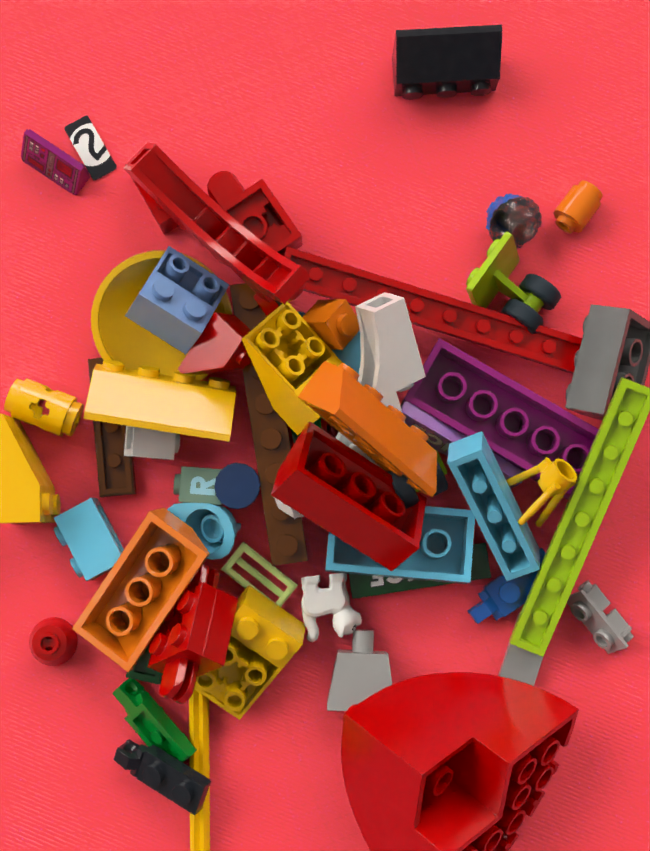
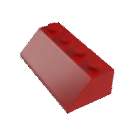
M309 421L280 466L271 495L390 571L396 569L420 547L427 498L416 491L419 499L418 503L406 509L404 502L393 488L391 474Z

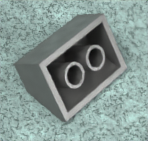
M591 304L589 314L583 322L584 334L580 349L575 355V370L572 382L566 390L567 402L565 408L603 421L621 377L645 385L650 364V322L631 309Z

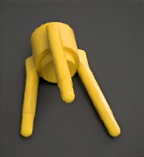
M546 457L538 465L506 480L508 485L512 486L541 473L538 484L544 493L519 518V525H524L553 496L535 523L537 527H541L566 492L576 484L577 474L567 461L558 458L552 462Z

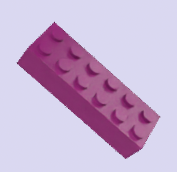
M439 338L423 365L426 377L414 383L402 403L408 401L466 437L482 431L493 453L523 471L538 465L546 457L552 462L560 458L567 461L573 467L578 479L599 429ZM538 473L530 478L538 482L541 473ZM574 486L564 495V498L569 500Z

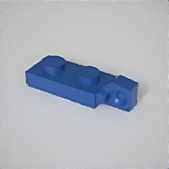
M539 548L540 566L546 554L543 548ZM538 571L506 581L504 575L501 574L485 585L484 589L478 593L482 601L468 610L474 622L478 624L490 615H493L497 621L522 606L527 599Z

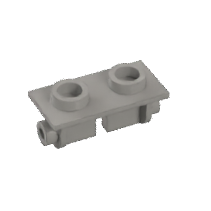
M589 580L578 587L579 591L571 594L567 601L572 614L583 622L592 633L596 644L605 649L608 654L627 648L629 646L627 642L634 637L630 632L632 630L631 626L628 625L616 609L611 610L606 615L603 610L611 604L596 584L592 585Z

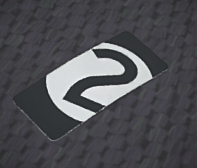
M87 115L65 126L64 129L93 180H97L117 168Z

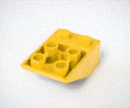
M287 301L285 305L281 304L242 338V342L273 409L299 435L309 421L314 423L321 416L301 401L298 396L324 361L339 366L342 361Z
M248 585L238 598L224 666L197 677L194 689L240 720L303 645L304 623Z

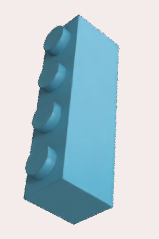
M481 431L450 443L447 463L506 581L540 570L538 544L527 522L524 525L518 524V520L523 514L483 432Z

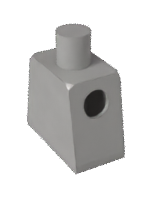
M354 630L352 650H337L327 698V711H347L350 706L359 704L369 696L392 685L388 653L386 651H373V630Z

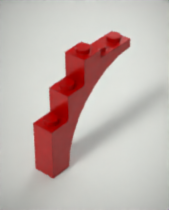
M147 143L123 168L183 230L192 233L220 263L230 267L260 298L270 303L276 300L285 305L287 301L295 300L304 291V284L311 276L301 265L273 250L236 221L196 185L156 144Z

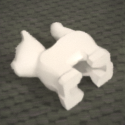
M347 573L329 574V588L324 589L318 587L320 575L301 578L303 590L301 608L303 622L308 630V641L314 642L318 639L319 627L316 622L317 617L333 614V628L340 638L344 635L352 634L356 627L362 623L361 614L350 606V598L345 585Z

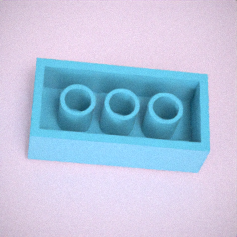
M425 506L420 547L393 571L373 561L367 555L329 532L325 571L468 584L471 582L475 517L471 510Z

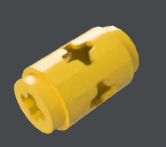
M28 378L24 381L20 379L14 381L4 404V411L11 413V417L30 425H36L58 436H63V434L73 435L84 409V404L77 402V397L59 390H52L48 386ZM40 400H46L45 407L50 409L48 416L42 414L43 408L38 406Z

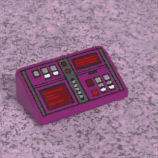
M26 129L21 150L23 162L71 194L77 195L90 178L85 166L31 129Z

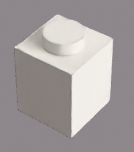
M126 426L124 456L174 460V453H177L180 447V434Z

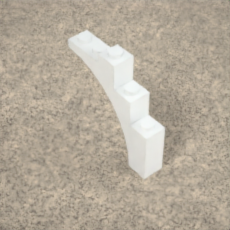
M384 292L355 306L360 329L361 349L358 382L362 386L368 384L383 395L381 402L386 407L391 405L402 412L397 392L412 388L416 381L426 376L404 297ZM338 432L336 439H338L339 441H341L342 443H344L345 445H347L348 447H350L351 449H353L369 461L376 464L359 448H357L340 432ZM275 498L278 508L294 519L304 517Z

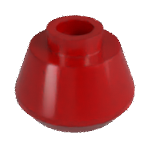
M58 617L46 618L36 624L29 638L30 650L35 659L48 666H58L71 659L78 645L77 633L72 629L73 626L68 621Z

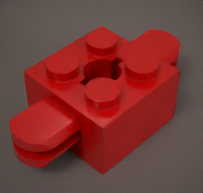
M229 171L217 172L209 179L207 184L209 197L273 250L284 256L287 246L298 249L303 245L301 233L263 179L246 190L237 177Z
M204 564L200 567L149 645L151 655L148 667L163 673L159 694L167 699L171 698L179 704H184L192 696L197 677L224 666L238 603L237 598L217 589L220 572L212 568L209 569Z

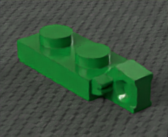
M130 677L112 693L128 714L124 719L148 747L154 744L181 762L186 761L197 751L187 736L180 731L163 708L149 696V693L145 691L138 681Z

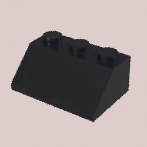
M502 24L396 30L392 53L394 96H403L404 99L413 100L427 94H437L438 97L448 98L457 95V93L471 92V95L483 96L491 93V91H495L500 79Z

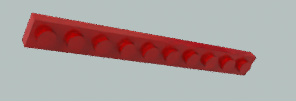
M288 246L286 247L284 257L301 265L311 276L304 284V291L329 299H346L351 306H357L384 292L404 297L410 321L413 325L574 374V359L582 342L580 337L541 325L536 329L537 333L532 334L527 330V327L512 316Z

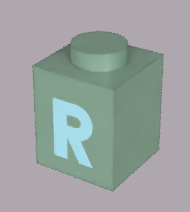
M182 466L181 474H175L173 493L174 495H179L178 502L209 503L224 506L216 496L214 488L216 477L222 469Z

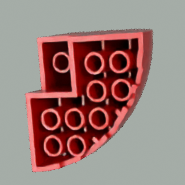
M446 672L413 677L385 687L359 704L350 706L343 716L341 739L342 773L355 820L370 851H509L519 836L516 831L521 826L525 815L530 817L533 815L545 794L542 789L550 781L559 766L553 760L559 746L565 747L568 745L579 709L567 701L530 684L506 677L473 672Z

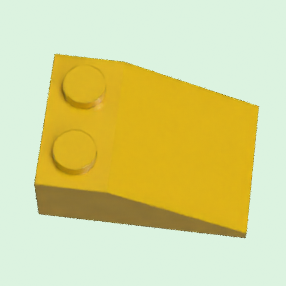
M0 413V524L55 523L54 517L55 515H60L61 510L60 496L55 494V487L20 420Z

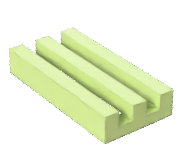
M245 542L241 543L221 569L245 589L250 585L270 599L232 569V566L237 563L279 597L275 604L280 607L298 586V584L275 566H272L269 561ZM244 552L288 586L285 591L281 590L240 556Z

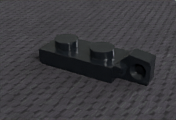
M128 739L117 748L114 761L125 770H131L130 773L137 777L136 779L193 815H196L202 809L211 783L209 778L154 744L150 747L145 745L139 746Z

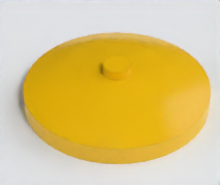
M166 250L147 251L127 258L118 264L99 286L91 310V330L96 348L103 360L119 361L124 363V368L138 370L139 366L155 367L160 369L159 374L174 376V372H179L177 369L187 354H184L125 317V314ZM183 254L184 256H186L193 262L197 263L210 273L214 274L206 265H204L199 260L189 255ZM227 292L223 295L214 313L232 314ZM195 375V380H202L207 375Z

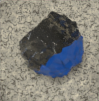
M511 193L506 194L504 197L498 196L486 211V229L489 230V236L493 241L496 239L500 240L507 231L513 235L516 248H521L535 237L538 228L541 226L542 215L539 212V206L529 197Z

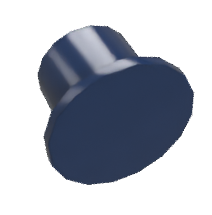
M229 464L220 470L216 477L214 486L216 496L222 504L229 508H246L259 495V476L253 468L246 464Z

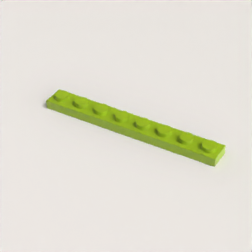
M624 377L620 378L544 556L540 570L536 575L510 636V644L539 656H544L650 412L649 387Z

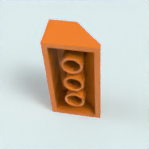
M324 361L298 398L386 472L390 470L398 476L405 475L408 478L407 484L433 497L437 490V451L427 443L429 436L416 426L411 425L409 427L405 424L404 421L407 417L391 405L386 407L381 402L383 395L368 384L362 386L357 381L360 375L354 369L342 362L339 366Z
M166 508L149 511L72 629L124 670L130 672L209 556V551L193 528Z

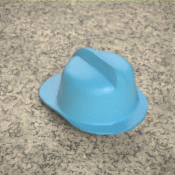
M183 502L174 504L167 509L193 528L210 553L207 559H222L232 550L237 532L241 529V523H236L233 514L226 507L209 503Z

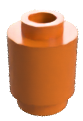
M584 180L580 181L578 185H573L553 212L556 218V225L566 233L571 234L573 231L577 233L582 232L601 206L602 192L595 185Z

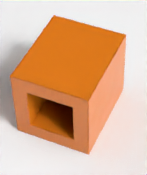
M346 299L317 300L302 317L331 350H343L360 331L357 316Z

